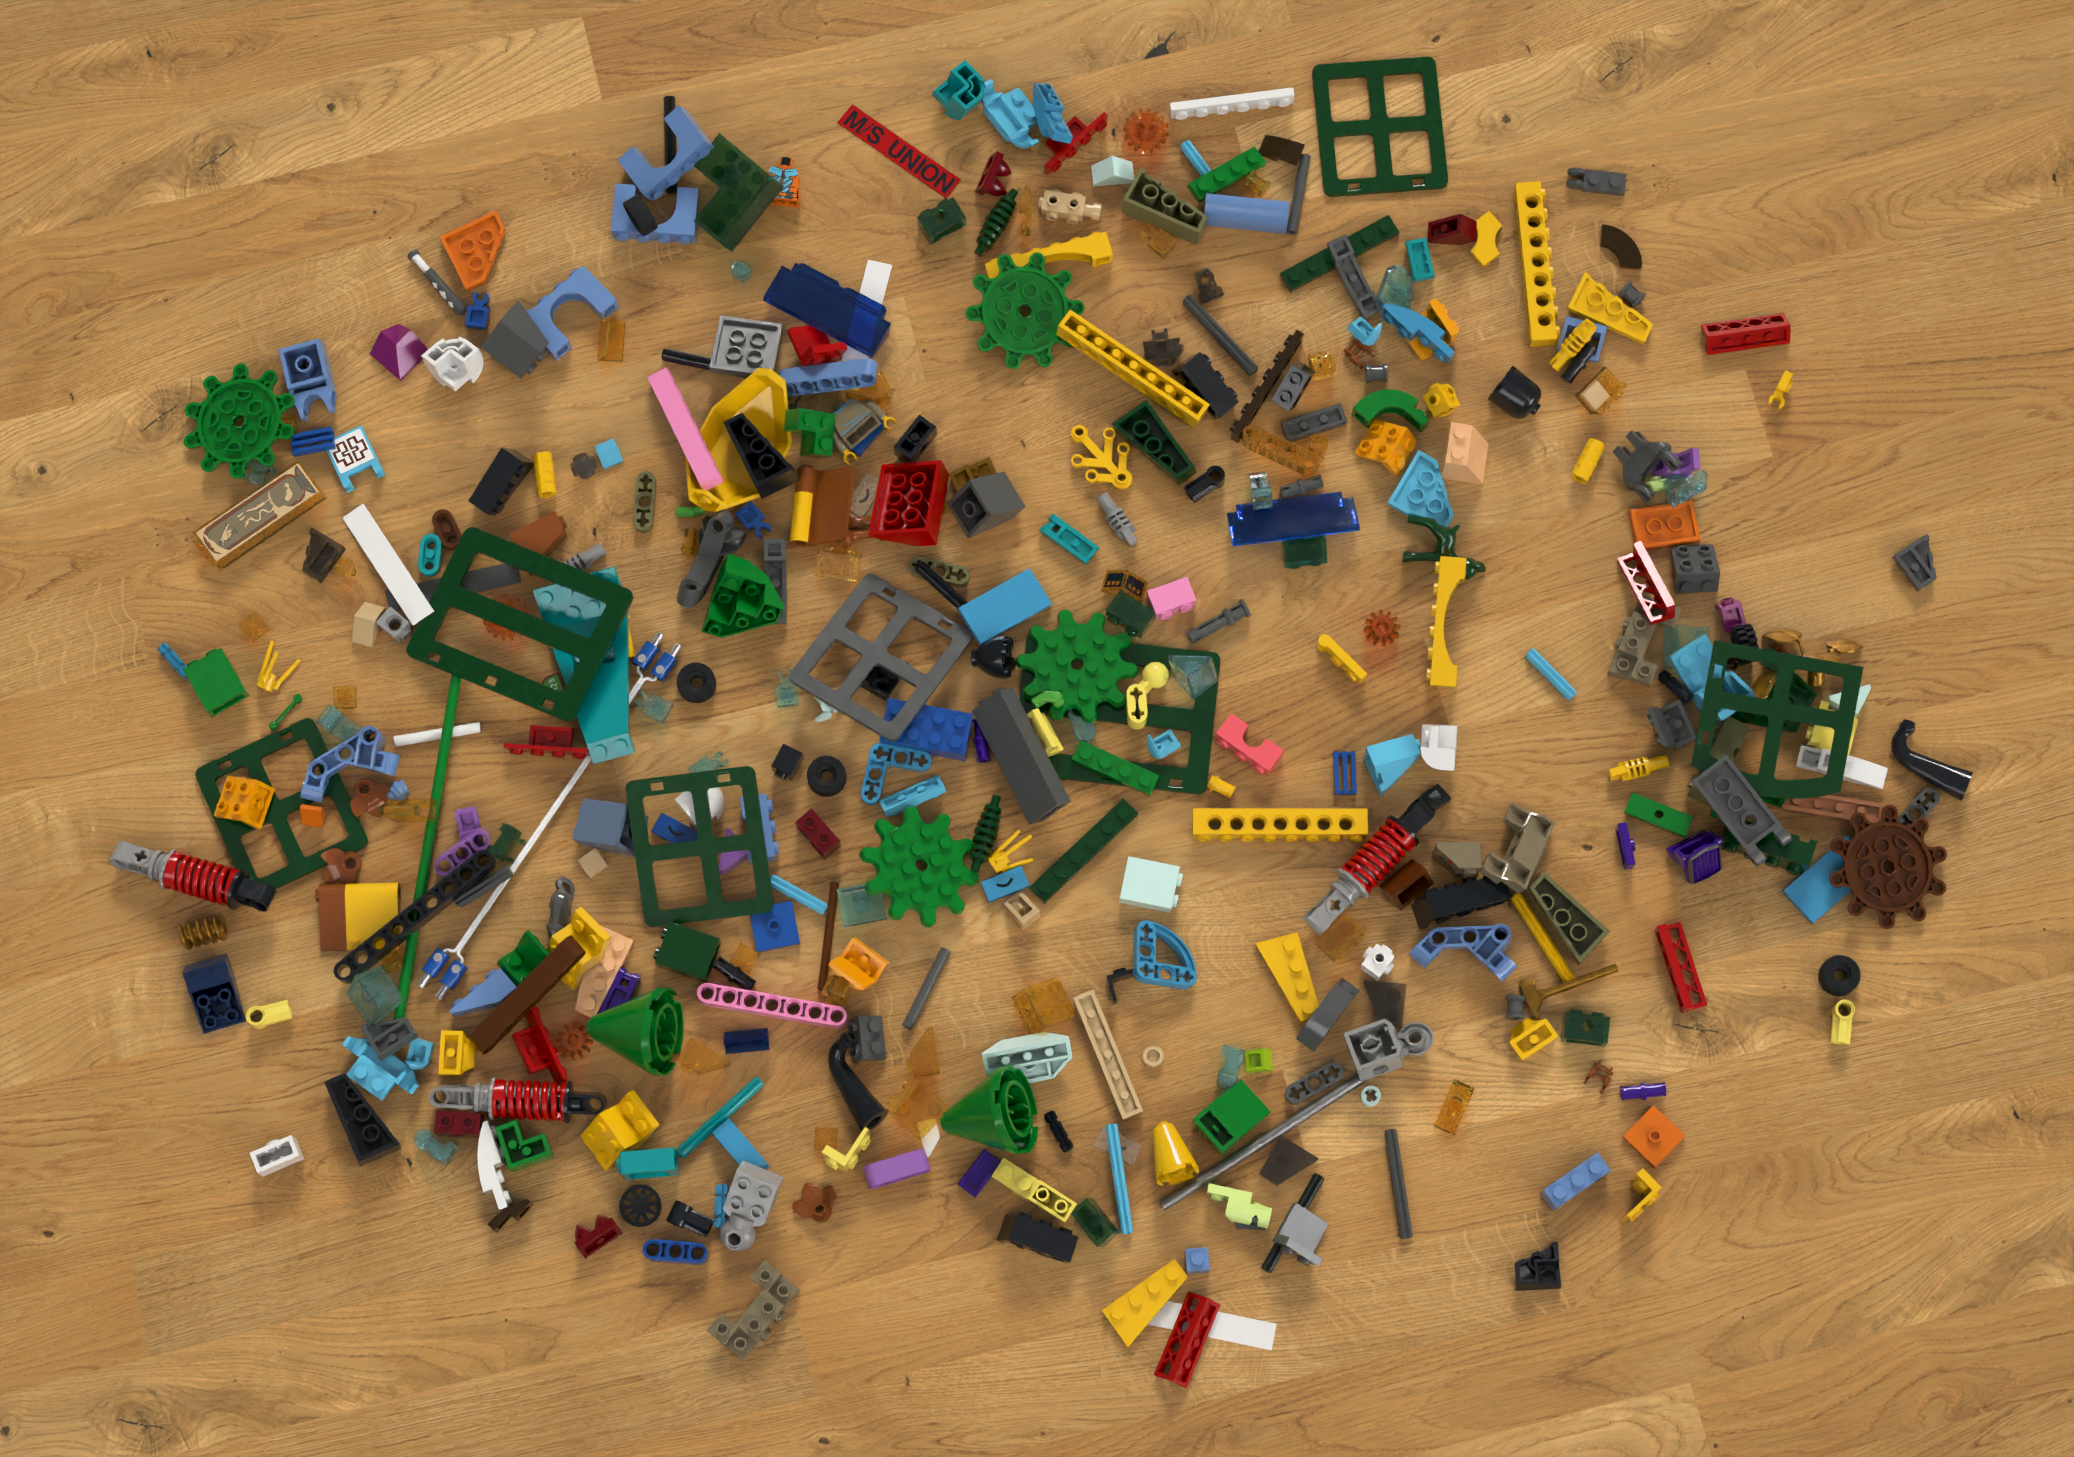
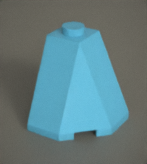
M1413 734L1366 747L1363 759L1379 797L1383 796L1419 759L1421 743L1418 739L1414 738Z

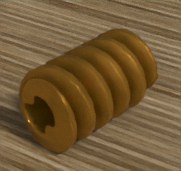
M222 914L219 921L213 915L211 923L205 917L202 925L196 919L194 927H192L189 921L186 922L185 929L181 923L178 924L181 942L188 950L192 949L193 944L197 948L201 946V942L204 945H209L210 940L214 944L218 942V939L221 941H226L227 925Z

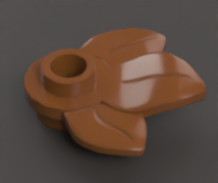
M369 779L358 780L354 785L355 795L350 802L353 814L358 818L367 811L372 816L382 817L385 812L383 800L388 799V786L383 783L374 784ZM363 787H368L369 791L367 793H362L361 789Z
M332 848L321 854L322 859L328 863L323 871L322 880L327 882L339 881L340 884L355 883L356 871L360 869L362 864L361 857L356 852L349 851L345 853L338 848ZM348 858L354 859L355 864L353 866L347 865L346 861Z
M805 1183L802 1189L803 1199L792 1204L794 1211L802 1218L812 1217L816 1222L827 1221L832 1214L831 1205L836 1199L833 1187L828 1185L821 1190L814 1183ZM819 1208H824L822 1213H817Z

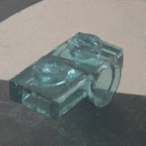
M1700 470L1685 479L1679 475L1669 476L1666 479L1665 487L1667 503L1674 507L1697 494H1701L1707 489L1708 474L1704 470Z
M330 704L316 720L318 725L343 742L363 729Z

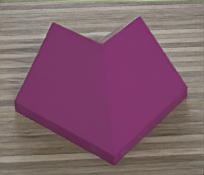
M397 324L380 332L370 355L401 381L422 360L421 355L428 348L410 329Z

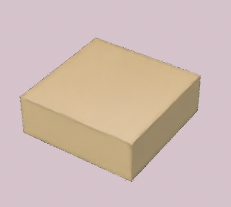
M1597 380L1593 381L1580 394L1593 411H1596L1610 397Z
M596 848L577 860L590 879L608 867Z

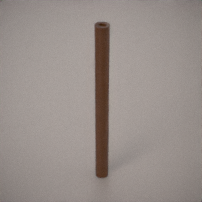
M837 882L830 883L818 990L826 991L828 964L830 963L839 883Z

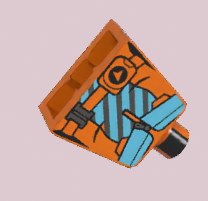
M782 157L779 167H769L759 195L761 204L800 208V175L798 169L792 168L793 160L791 158Z

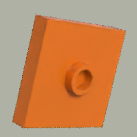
M1653 1105L1622 1138L1655 1169L1686 1136Z

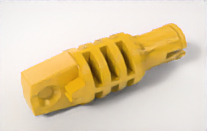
M1586 318L1569 334L1564 343L1562 342L1561 349L1549 361V364L1557 371H1560L1570 357H1575L1581 348L1585 346V343L1590 340L1597 326Z
M1666 754L1649 759L1647 757L1636 758L1618 763V767L1609 769L1608 775L1610 781L1618 779L1628 781L1651 774V771L1669 768V760Z

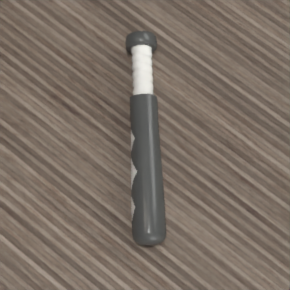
M417 249L412 250L407 256L408 259L416 263L423 271L427 280L458 316L465 314L467 311L466 305L439 275L419 256V251Z

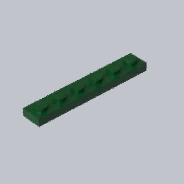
M1387 215L1347 238L1355 252L1354 256L1356 258L1399 235V230L1390 216ZM1327 247L1280 273V276L1291 293L1336 268Z
M1123 798L1029 887L1030 890L1045 904L1138 816V812Z

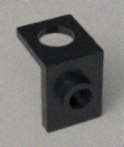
M1126 968L1114 970L1113 974L1107 975V983L1113 1005L1117 1004V999L1112 983L1134 977L1133 969L1126 970Z

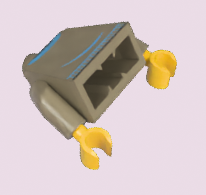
M851 398L846 403L837 401L833 406L835 411L833 413L835 414L833 443L840 453L843 452L844 462L848 465H851L848 462L850 455H853L855 460L858 461L857 455L850 452L848 448L852 450L882 424L880 420L884 422V427L888 432L892 431L887 426L888 422H893L897 426L895 418L887 417L886 413L873 401H857Z

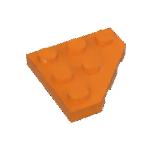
M496 210L440 236V240L467 292L487 282L505 235L506 229Z

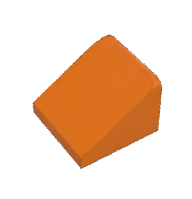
M305 804L300 805L302 824L322 828L326 816L323 808Z

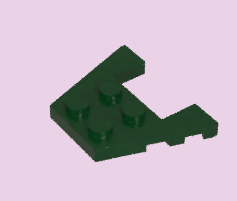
M1771 646L1767 648V650L1775 651ZM1759 663L1763 667L1777 674V666L1766 663ZM1793 671L1788 701L1791 704L1810 707L1817 694ZM1775 683L1766 697L1768 700L1773 697ZM1740 711L1730 715V717L1742 723L1767 728L1768 718L1766 716ZM1786 720L1782 731L1796 733L1801 722Z

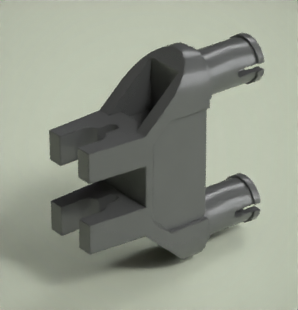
M1631 430L1626 438L1636 449L1631 452L1626 446L1623 448L1617 446L1613 453L1623 464L1625 486L1630 491H1635L1644 503H1648L1652 500L1651 497L1654 498L1655 493L1644 483V479L1661 460L1668 466L1671 472L1678 470L1677 464L1681 466L1682 462L1671 452V445L1669 443L1649 442L1640 431L1635 433Z

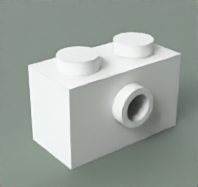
M292 1135L281 1140H272L266 1143V1146L250 1152L256 1171L262 1177L304 1159L298 1141Z

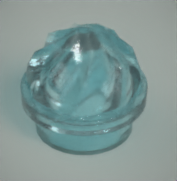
M745 261L733 263L731 269L733 278L741 283L746 281L753 273L750 268L751 265Z

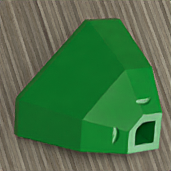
M727 554L714 584L701 632L723 638L777 623L784 610V605L769 577L750 561Z

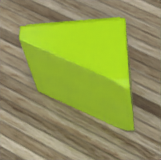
M1260 1048L1244 1051L1246 1073L1273 1071L1271 1049Z

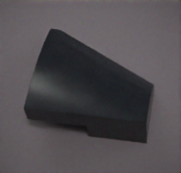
M875 666L860 687L886 701L899 683L900 678L880 666Z
M1553 1242L1550 1247L1540 1252L1536 1251L1529 1258L1521 1259L1514 1263L1516 1291L1561 1289L1558 1242Z

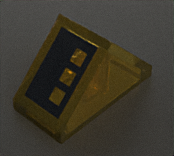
M1107 570L1101 592L1142 603L1148 582L1128 570Z

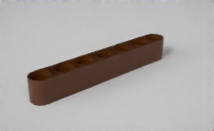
M572 935L560 942L470 1034V1041L482 1055L491 1051L584 957L586 951Z

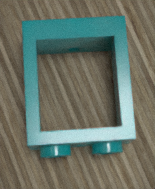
M674 1147L620 1152V1158L616 1159L617 1171L626 1180L679 1176L678 1153Z

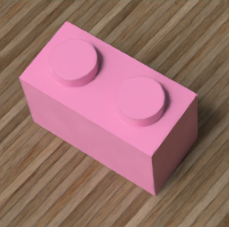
M1188 577L1147 591V599L1155 620L1160 618L1161 620L1169 619L1174 613L1180 611L1181 613H1186L1196 606V598Z

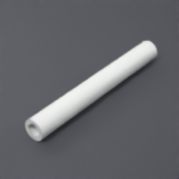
M480 722L454 726L452 737L481 733ZM442 728L394 736L395 747L441 739Z

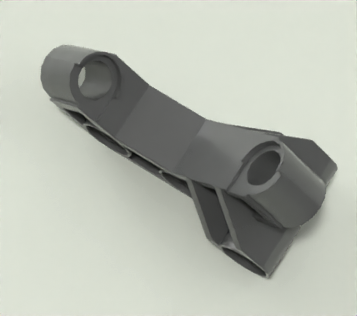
M727 510L718 511L713 517L706 515L702 520L700 532L698 533L700 547L698 555L689 573L681 581L677 594V603L683 607L691 608L700 602L707 593L725 555L736 553L745 540L746 531L733 526V516Z

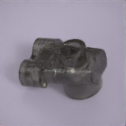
M1209 268L1194 273L1200 292L1198 298L1201 305L1224 296L1222 287H1218L1214 280V275ZM1207 278L1209 283L1207 285L1202 284L1201 279Z

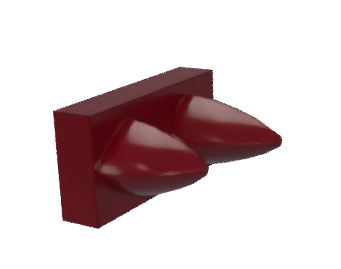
M996 151L990 155L975 190L976 193L980 195L988 193L994 196L1008 194L1004 185L995 178V176L1005 177L1012 174L1010 167L1003 160L1004 154Z
M597 1215L594 1230H590L583 1225H576V1242L574 1243L586 1259L623 1233L613 1218Z

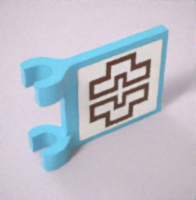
M362 425L335 437L336 449L327 450L347 493L355 490L349 478L370 467L373 468L377 478L385 476V472Z

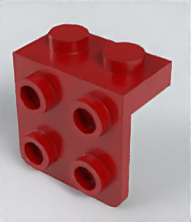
M820 324L791 327L787 331L802 366L836 362L842 358V355L847 350L845 342L830 344L826 332Z

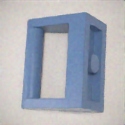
M1566 316L1556 353L1561 349L1562 342L1564 343L1566 332L1572 333L1584 320ZM1594 323L1597 329L1591 339L1598 340L1597 351L1591 356L1589 361L1598 363L1607 326Z

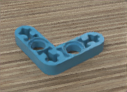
M883 743L873 745L870 749L861 790L863 802L869 806L876 805L879 802L887 766L916 772H926L932 765L930 755L924 751ZM883 749V753L889 755V750H891V761H888V756L884 755L878 759L874 752ZM897 753H905L907 760L904 763L896 762L895 755ZM910 755H914V760H920L921 757H925V761L928 763L920 767L918 762L912 761L913 765H909L911 761ZM873 769H878L882 773L881 777L877 780L869 777V773ZM867 782L872 785H879V787L874 786V794L877 796L872 797V800H868V796L865 795L870 793L871 785H867Z

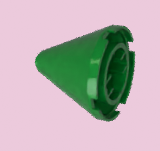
M658 987L592 1016L586 1024V1031L592 1039L649 1074L664 1077L669 1075L674 1069L676 1063L671 1061L674 1054H680L684 1032L681 1002H675L673 995L677 996V992L673 988Z
M1012 1064L997 1068L943 1113L940 1119L941 1128L947 1134L1013 1154L1030 1152L1034 1148L1038 1136V1126L1033 1127L1032 1115H1037L1038 1112L1032 1088L1025 1074L1020 1069L1014 1070V1065Z

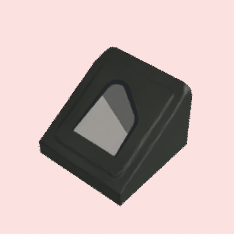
M1436 784L1420 795L1422 800L1434 812L1451 801V797L1439 784Z

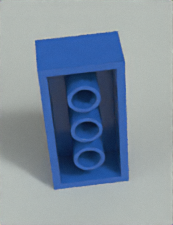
M888 698L884 720L891 722L907 701ZM924 705L897 741L891 742L881 736L879 740L883 744L927 752L929 755L965 761L973 726V714Z

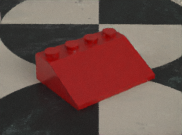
M941 460L882 464L869 527V537L916 547L937 545L949 480V473Z

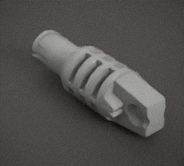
M1108 492L1099 496L1097 502L1105 511L1106 520L1120 540L1125 538L1130 547L1137 544V539L1133 535L1136 529L1122 508L1115 505Z
M597 543L586 552H578L577 555L572 556V558L563 563L585 571L592 566L591 563L607 553L602 545Z

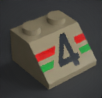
M1436 842L1432 856L1454 877H1461V880H1466L1478 876L1481 870L1480 842Z

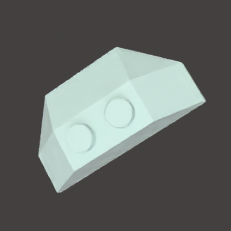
M1049 1032L1004 1039L982 1052L985 1074L987 1076L1001 1066L1012 1064L1014 1065V1070L1020 1069L1025 1074L1029 1083L1054 1079L1073 1058L1069 1036Z

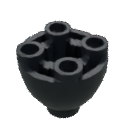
M1007 636L995 637L983 643L977 650H972V666L978 667L986 674L996 678H1009L1011 670L1016 668L1015 657H1012L1011 653L1014 646L1013 638Z

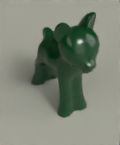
M1412 513L1408 514L1407 523L1429 528L1437 538L1435 550L1432 552L1404 551L1402 563L1411 561L1436 562L1440 561V556L1460 557L1467 559L1465 580L1472 579L1478 572H1486V567L1482 562L1455 554L1456 532L1460 525H1455L1452 528L1439 525L1433 518Z

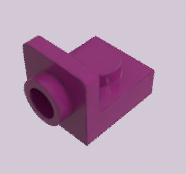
M1733 597L1721 599V603L1715 604V608L1719 610L1725 632H1730L1732 627L1746 624L1740 601L1733 599Z

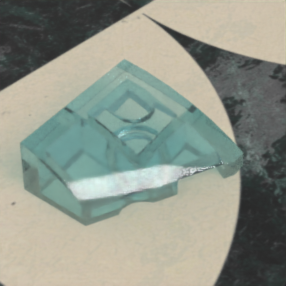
M1399 264L1387 268L1375 302L1380 306L1387 303L1411 310L1410 302L1414 301L1412 275Z

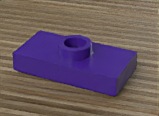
M1627 822L1619 823L1615 830L1623 867L1625 870L1633 869L1635 866L1633 854L1635 842L1633 838L1630 839Z

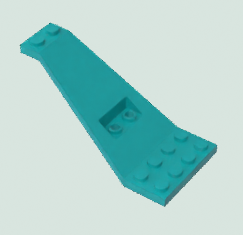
M616 566L590 573L622 586ZM555 583L533 590L542 620L586 638L592 636L606 607V604ZM629 609L577 714V719L593 764L629 755L636 751L629 732ZM552 648L567 687L577 667L579 658Z

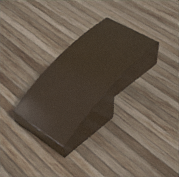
M1265 135L1258 152L1261 156L1277 162L1280 159L1297 166L1305 145L1289 139Z
M528 1199L517 1202L500 1212L487 1225L498 1233L512 1216L519 1222L533 1204Z

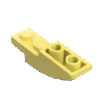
M1005 1158L1002 1159L992 1174L993 1179L1009 1188L1013 1193L1064 1223L1077 1206V1203Z

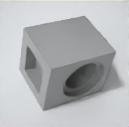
M389 607L376 621L378 627L398 644L401 640H406L411 634V624L392 607ZM394 623H401L399 629L391 630V626Z

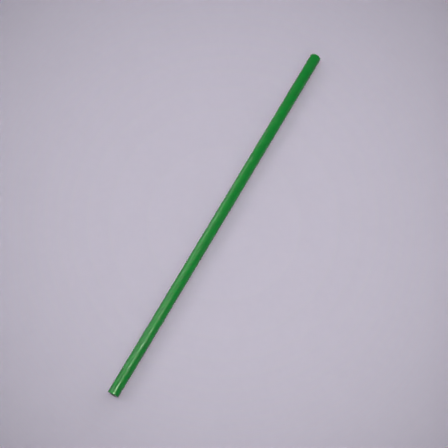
M452 674L413 902L425 894L462 680ZM420 912L413 913L410 920L412 922L417 921L420 918ZM419 930L406 940L393 1021L397 1018L405 1017Z

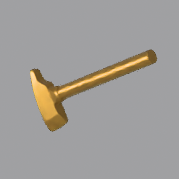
M1615 963L1542 990L1536 989L1534 978L1520 980L1519 984L1528 1006L1535 1017L1539 1019L1538 1009L1543 1000L1619 972Z

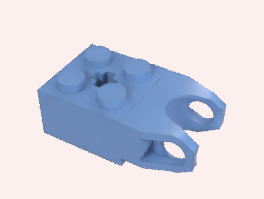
M318 338L278 349L287 389L295 398V406L298 409L301 420H308L309 406L316 399H322L331 414L336 413L337 392L326 344Z

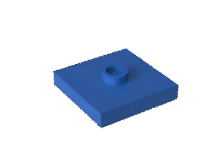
M792 901L774 904L773 909L768 913L750 915L757 953L800 944Z

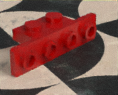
M1103 112L1088 127L1074 116L1066 123L1073 136L1070 144L1049 138L1045 142V146L1055 156L1044 165V172L1047 175L1051 172H1056L1062 166L1064 160L1070 159L1076 154L1077 149L1081 145H1087L1097 131L1101 132L1107 126L1108 115Z
M530 725L528 745L504 743V748L510 750V754L523 755V751L531 752L533 756H544V753H552V757L564 758L565 754L573 755V758L586 759V756H590L588 749L573 748L574 728Z
M534 1006L525 1016L530 1028L515 1032L512 1038L528 1074L531 1075L549 1069L558 1087L562 1082L567 1081V1071L558 1059V1051L549 1039L550 1034L547 1027L541 1021L539 1009Z

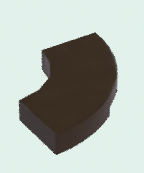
M1602 224L1600 247L1608 248L1615 253L1619 259L1620 268L1641 269V254L1632 238L1616 227Z

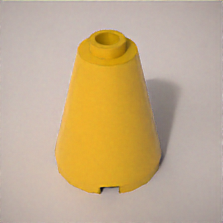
M1168 1121L1157 1123L1156 1127L1152 1130L1155 1179L1157 1184L1164 1186L1163 1182H1169L1171 1186L1192 1179V1173L1196 1171L1198 1174L1199 1167L1172 1123H1168Z

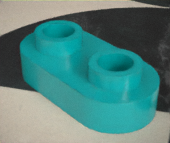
M427 534L420 541L418 568L426 577L437 575L441 567L443 544L435 534ZM430 544L436 545L434 549H429L428 547ZM433 564L432 569H426L427 565Z

